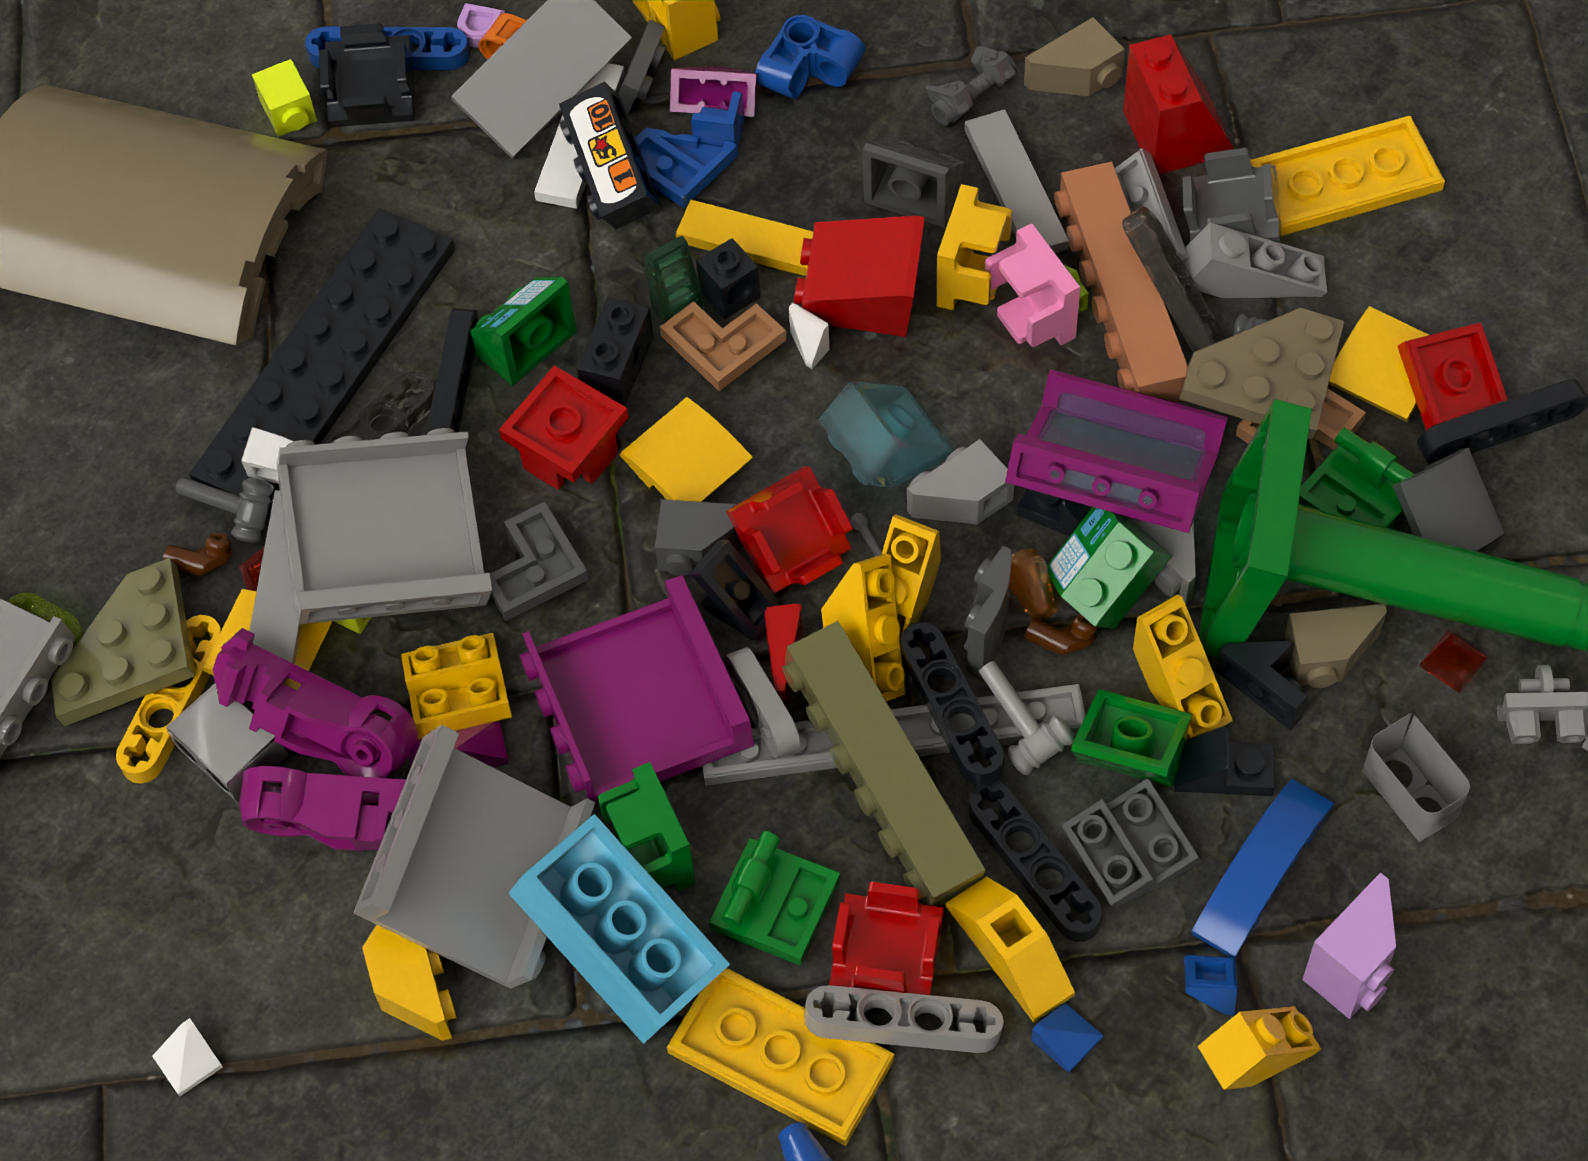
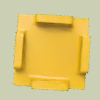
M961 184L937 254V307L954 310L957 299L988 305L989 300L995 298L998 289L996 287L991 290L992 275L985 271V260L988 256L975 254L973 251L979 250L995 253L1000 240L1009 241L1012 232V210L980 202L978 200V188Z

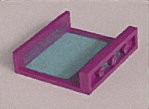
M1050 369L1042 405L1027 435L1018 433L1013 442L1005 483L1189 533L1216 463L1228 417Z

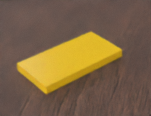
M1411 116L1251 160L1252 166L1255 168L1262 167L1265 164L1276 166L1281 236L1443 191L1445 183Z
M728 968L724 969L699 992L667 1046L668 1054L796 1121L805 1123L808 1127L844 1146L848 1144L894 1062V1053L875 1043L816 1036L805 1025L804 1007Z

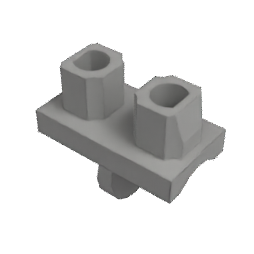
M1549 664L1537 665L1535 679H1519V693H1506L1503 705L1497 706L1498 721H1506L1512 744L1538 742L1541 738L1539 721L1555 720L1557 742L1580 743L1587 736L1588 692H1569V679L1553 678Z

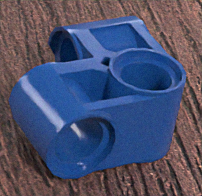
M795 15L784 23L771 46L762 54L755 71L757 73L756 84L792 99L799 97L810 75L821 79L831 86L842 87L846 84L865 54V45L860 38L849 31L837 29L807 15Z

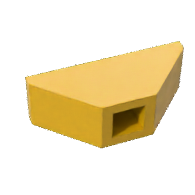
M895 514L890 523L882 554L891 555L892 573L895 580L894 592L897 620L900 627L899 639L901 640L903 631L913 623H918L929 602L941 562V549L938 530Z
M882 554L853 563L821 609L823 628L836 621L840 623L886 702L905 695V674L902 667L899 639L900 627L897 620L894 592L895 580L892 573L890 554Z
M1177 594L1137 617L1133 644L1136 659L1149 690L1161 706L1192 714L1186 739L1232 722V717L1183 597Z
M986 876L946 902L947 909L1033 1023L1075 996V991L1047 933L1017 894Z
M376 925L362 949L373 991L381 1010L442 1041L451 1039L452 1035L448 1021L457 1017L449 989L439 991L436 975L444 973L440 955Z

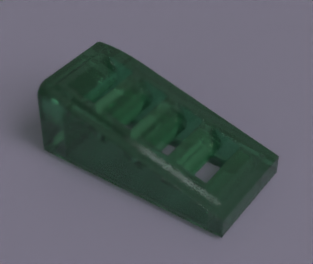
M683 236L673 239L644 256L651 308L663 323L667 322L693 301L704 310L698 278L688 243Z

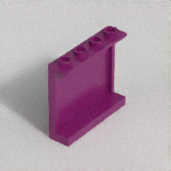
M683 575L665 581L667 599L535 647L529 631L522 633L527 652L519 656L528 680L538 679L541 689L534 692L543 717L546 718L553 715L557 726L551 727L550 732L559 755L568 752L572 763L565 767L575 793L584 790L586 797L595 802L594 806L599 805L598 795L633 780L632 769L645 763L651 762L661 782L754 746L750 719Z

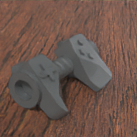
M984 46L976 47L971 62L980 73L966 85L960 80L940 86L926 85L925 88L930 101L933 102L931 112L934 118L943 126L954 123L974 105L973 100L994 84L1002 87L1014 78L1018 73L1017 66L1007 53Z

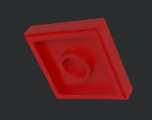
M1481 322L1408 340L1397 346L1426 430L1439 423L1508 400Z

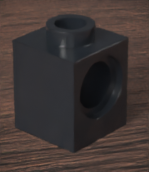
M733 238L696 259L699 291L724 319L761 297L758 266Z

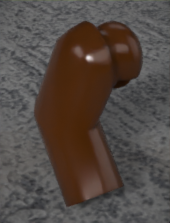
M212 533L205 540L206 546L197 551L170 544L164 552L163 560L171 558L179 571L203 576L228 563L233 554V550L230 548L231 540L226 534Z
M1081 614L1072 620L1071 625L1061 629H1057L1034 618L1027 628L1025 640L1057 655L1064 656L1090 647L1096 640L1095 632L1097 627Z

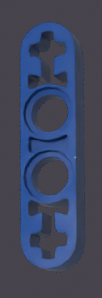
M319 27L307 35L305 46L312 65L320 68L319 50L324 49L325 42L342 41L340 27ZM384 27L387 36L409 35L412 43L419 45V48L412 53L413 70H455L464 66L469 60L470 52L467 37L463 31L457 28ZM427 45H430L431 52H428ZM448 46H453L452 51L446 52Z

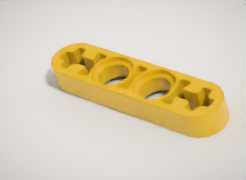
M197 615L186 620L192 658L196 653L200 661L198 662L193 658L195 670L193 680L185 687L168 686L145 695L118 746L116 753L117 764L124 776L133 783L142 784L158 777L175 746L167 732L166 727L168 725L161 728H154L149 725L151 715L157 710L169 709L174 713L171 722L174 721L200 697L211 676L202 671V668L221 632V627L210 616ZM206 632H209L211 640H202L198 647H196L193 638H202ZM142 735H145L147 738L150 739L148 744L146 743ZM144 751H146L150 758L148 762L139 761L136 767H134L131 758L133 756L141 757Z

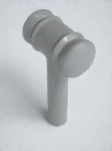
M995 661L989 662L979 670L989 688L1024 737V739L1018 740V745L1008 747L1009 759L1020 773L1029 775L1033 767L1039 768L1042 763L1056 753L1063 752L1065 745H1072L1074 741L1073 732L1061 717L1055 715L1049 723H1042L1041 727L1038 725Z

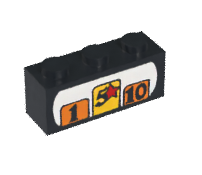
M604 81L559 103L564 120L560 121V127L568 143L574 144L578 157L573 159L574 165L580 178L589 185L592 194L587 197L594 216L598 220L603 219L613 228L618 229L662 208L620 95Z

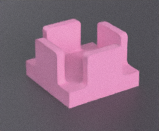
M1031 223L1017 230L1016 243L985 260V271L992 275L991 290L1009 282L1019 296L997 308L998 318L1017 343L1021 344L1027 341L1031 347H1035L1055 337L1058 343L1063 345L1076 338L1080 286Z

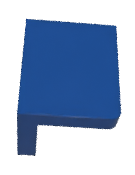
M733 91L728 110L702 107L700 113H693L691 120L692 135L699 136L700 143L723 147L724 141H729L736 144L738 149L744 127L742 92Z

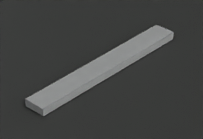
M1079 684L1016 692L1040 727L1042 723H1049L1051 718L1056 715L1069 725L1074 736L1077 735L1086 716ZM995 695L977 698L1001 745L1016 744L1019 739H1024ZM926 705L891 709L918 757L950 753ZM959 713L952 716L948 724L957 731H966L974 726L975 720L968 714ZM810 720L794 722L800 739V750L775 758L757 728H751L754 741L753 747L703 765L705 786L837 768L830 753V748L833 747V744L825 731L818 733ZM978 741L972 744L973 749H978Z

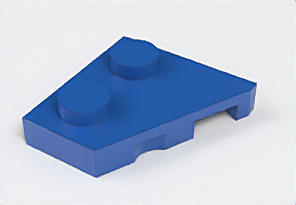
M647 127L636 137L654 188L682 208H685L689 204L690 199L693 200L738 156L737 145L729 141H724L723 147L702 144L699 142V136L688 134L672 135L664 130Z

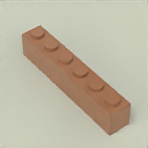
M1107 162L1061 172L1060 191L1054 193L1056 210L1060 218L1066 217L1069 225L1067 226V237L1071 251H1078L1080 255L1079 272L1083 286L1085 288L1091 286L1094 295L1091 301L1095 320L1097 323L1103 322L1107 331L1104 334L1107 354L1110 359H1117L1120 368L1117 371L1119 388L1174 403L1184 401L1179 399L1188 366L1113 163Z

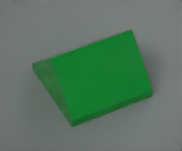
M1098 689L1072 743L1071 751L1081 763L1144 780L1148 778L1151 782L1173 787L1192 714Z

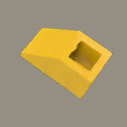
M1295 1006L1241 1011L1198 1045L1199 1050L1223 1090L1254 1086L1315 1055L1321 1050L1313 1036V1028L1310 1022L1302 1013L1298 1012Z

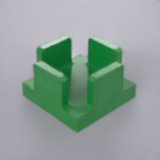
M651 762L633 768V780L598 795L604 821L612 823L619 842L661 888L674 884L679 892L696 885L690 844Z

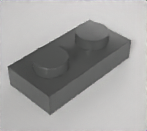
M649 20L618 93L626 113H629L635 99L644 101L653 80L652 77L646 75L649 66L657 68L666 45L659 43L665 26Z

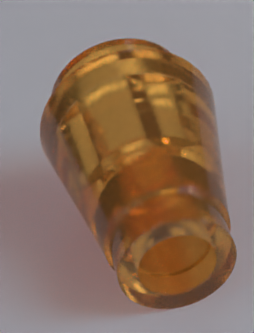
M1035 548L1024 549L1012 554L1010 589L1026 613L1029 614L1031 621L1034 618L1041 621L1055 614L1057 608L1054 603L1055 599L1045 557L1039 556Z

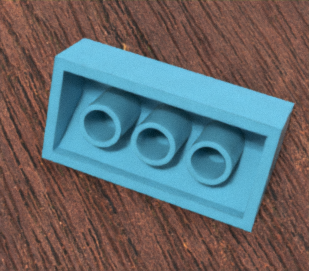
M595 814L524 873L508 893L643 1044L730 965Z

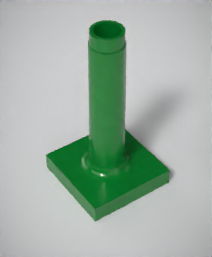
M1277 399L1273 400L1221 491L1198 634L1206 655L1219 658L1220 649L1226 643H1245L1285 580L1556 647L1566 646L1588 652V583L1580 582V579L1298 504L1312 408Z

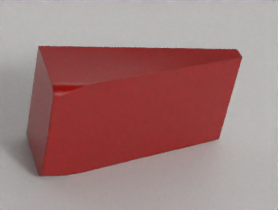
M801 604L766 607L767 610L765 611L773 687L786 709L788 707L791 687L784 676L782 666L786 665L787 646L801 640L803 628Z

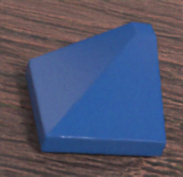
M1184 956L1185 993L1224 1015L1235 1016L1237 997L1235 958Z
M1066 1003L1037 1023L1032 1029L1031 1041L1069 1074L1103 1039V1035Z

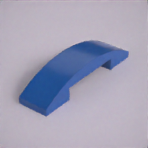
M1291 779L1271 803L1235 856L1199 916L1191 935L1230 958H1236L1259 923L1263 910L1306 844H1310L1332 810L1334 802Z

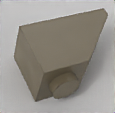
M1092 17L1025 57L1024 85L1029 90L1089 97L1102 88L1106 89L1113 86L1122 77L1125 49Z
M1385 604L1290 613L1285 632V641H1292L1294 643L1290 660L1293 679L1300 686L1309 685L1313 688H1325L1336 682L1343 681L1381 634L1387 614Z

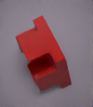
M554 365L500 427L499 433L501 440L515 447L520 452L523 468L527 472L552 487L559 489L564 484V477L574 483L582 473L584 480L591 484L595 482L618 453L616 433L629 416L625 406Z
M808 466L798 469L726 511L759 577L773 594L792 583L806 585L841 565L843 560L840 555L852 549L845 534L853 530L835 492L830 488L821 487L811 467Z
M870 882L868 896L845 893L844 903L840 902L834 933L832 945L833 965L829 985L931 995L944 908L920 904L919 889L913 887Z

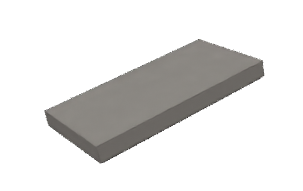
M547 0L451 96V100L514 159L561 111L559 103L576 96L631 41L632 37L595 0Z

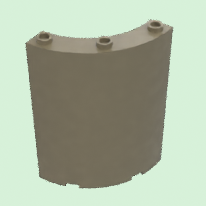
M43 85L34 88L14 102L0 118V288L231 345H238L254 338L259 305L266 283L263 278H259L266 255L275 257L281 240L288 229V221L284 220L289 211L291 209L299 211L308 200L322 192L328 150L54 86Z

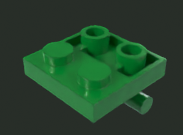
M1344 427L1334 440V443L1338 445L1337 448L1301 485L1298 504L1392 529L1404 515L1392 485L1415 474L1397 462L1398 457L1377 442L1368 443Z
M763 831L758 841L749 838L709 921L710 930L802 966L841 882V875L837 871L777 849L780 838L771 832Z

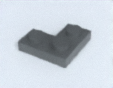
M542 502L504 521L506 532L522 557L490 573L491 597L505 621L589 580L585 566L546 502Z

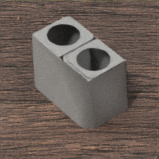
M214 683L166 728L176 747L232 799L239 803L244 771L259 766L277 767L288 757L284 746L276 742H270L275 735L261 728L257 732L249 729L253 713L243 704L234 701L228 707L219 704L216 683Z
M1410 713L1373 737L1362 772L1418 842H1421L1460 817L1470 784L1466 776L1415 715L1405 736L1412 714ZM1392 760L1400 761L1410 768L1412 782L1409 787L1405 788L1385 762ZM1429 780V782H1430L1433 786H1431V785H1425V784H1426V782ZM1422 797L1433 799L1440 805L1442 810L1427 812L1419 806L1415 799Z

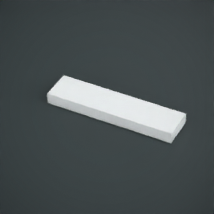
M608 63L578 94L604 81L619 93L625 78L624 66ZM560 124L534 194L536 201L577 209L587 182L580 178L575 168L573 159L578 157L574 144L571 145L566 140Z

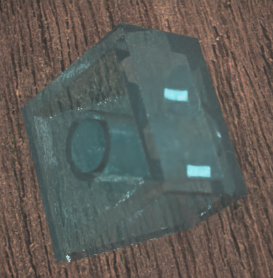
M850 381L818 419L828 433L829 442L843 453L852 466L853 475L866 486L896 487L946 460L954 451L905 386Z

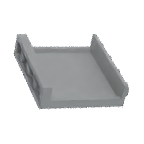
M440 428L422 436L408 437L407 433L393 432L375 440L362 441L357 436H346L328 444L315 445L310 440H299L289 443L286 447L279 448L276 465L298 624L487 605L492 593L490 573H484L465 452L469 439L468 432L454 433L453 429Z

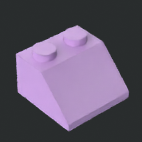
M1381 872L1315 940L1302 979L1348 1019L1361 1007L1369 1011L1377 1004L1387 990L1384 984L1394 972L1390 962L1396 949L1389 879Z

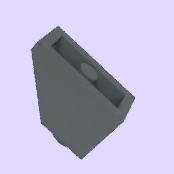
M661 499L655 542L658 571H667L677 576L689 575L718 540H729L736 550L742 547L743 544L726 513L727 510L738 504Z

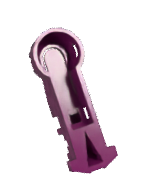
M241 628L222 645V650L217 654L213 667L219 704L228 707L234 701L244 704L247 700L253 703L252 709L255 711L249 726L250 730L257 732L261 728L275 735L274 742L302 755L331 760L347 776L387 778L399 771L417 746L418 732L415 722L406 709L397 702L375 695L360 697L253 644L255 634L244 628ZM287 678H290L300 683L301 686L298 690H295L283 683ZM375 709H379L391 715L392 718L388 722L386 719L372 713Z
M275 766L249 768L243 774L239 800L242 825L252 831L273 836H309L334 850L378 851L406 779L316 774ZM264 782L282 783V787L268 785Z

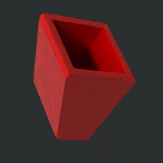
M1169 34L1129 45L1123 112L1139 148H1143L1152 154L1158 174L1204 163V155L1207 153L1233 150L1234 147L1204 83L1173 36Z
M901 216L815 222L812 239H803L800 264L807 265L808 269L806 278L797 277L794 304L802 305V308L827 322L828 326L906 337L914 297L925 217Z

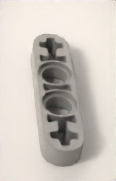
M831 985L813 989L807 997L804 1010L806 1027L810 1032L819 1037L972 1053H985L994 1049L999 1043L1004 1023L1000 1010L990 1002L982 1000ZM822 1006L832 1007V1018L823 1017ZM850 1007L856 1008L854 1021H849ZM872 1008H881L890 1014L892 1020L886 1025L878 1026L867 1021L864 1013ZM922 1013H931L939 1017L943 1025L939 1029L929 1031L918 1026L915 1018ZM953 1017L958 1018L957 1031H950ZM982 1021L984 1029H986L985 1033L976 1032L973 1022Z

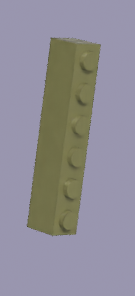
M836 621L787 646L786 665L782 666L784 676L794 692L801 690L808 701L809 706L806 707V712L815 730L818 733L825 731L833 744V747L830 748V753L839 771L842 774L849 772L858 787L854 790V794L860 808L867 816L873 814L882 828L878 835L884 849L891 858L898 856L907 871L903 874L906 886L919 889V900L922 898L926 905L938 906L982 880L985 873L984 866L840 623Z

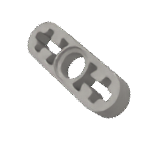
M746 647L724 655L726 670L739 698L775 758H779L800 750V739L794 721L751 649Z

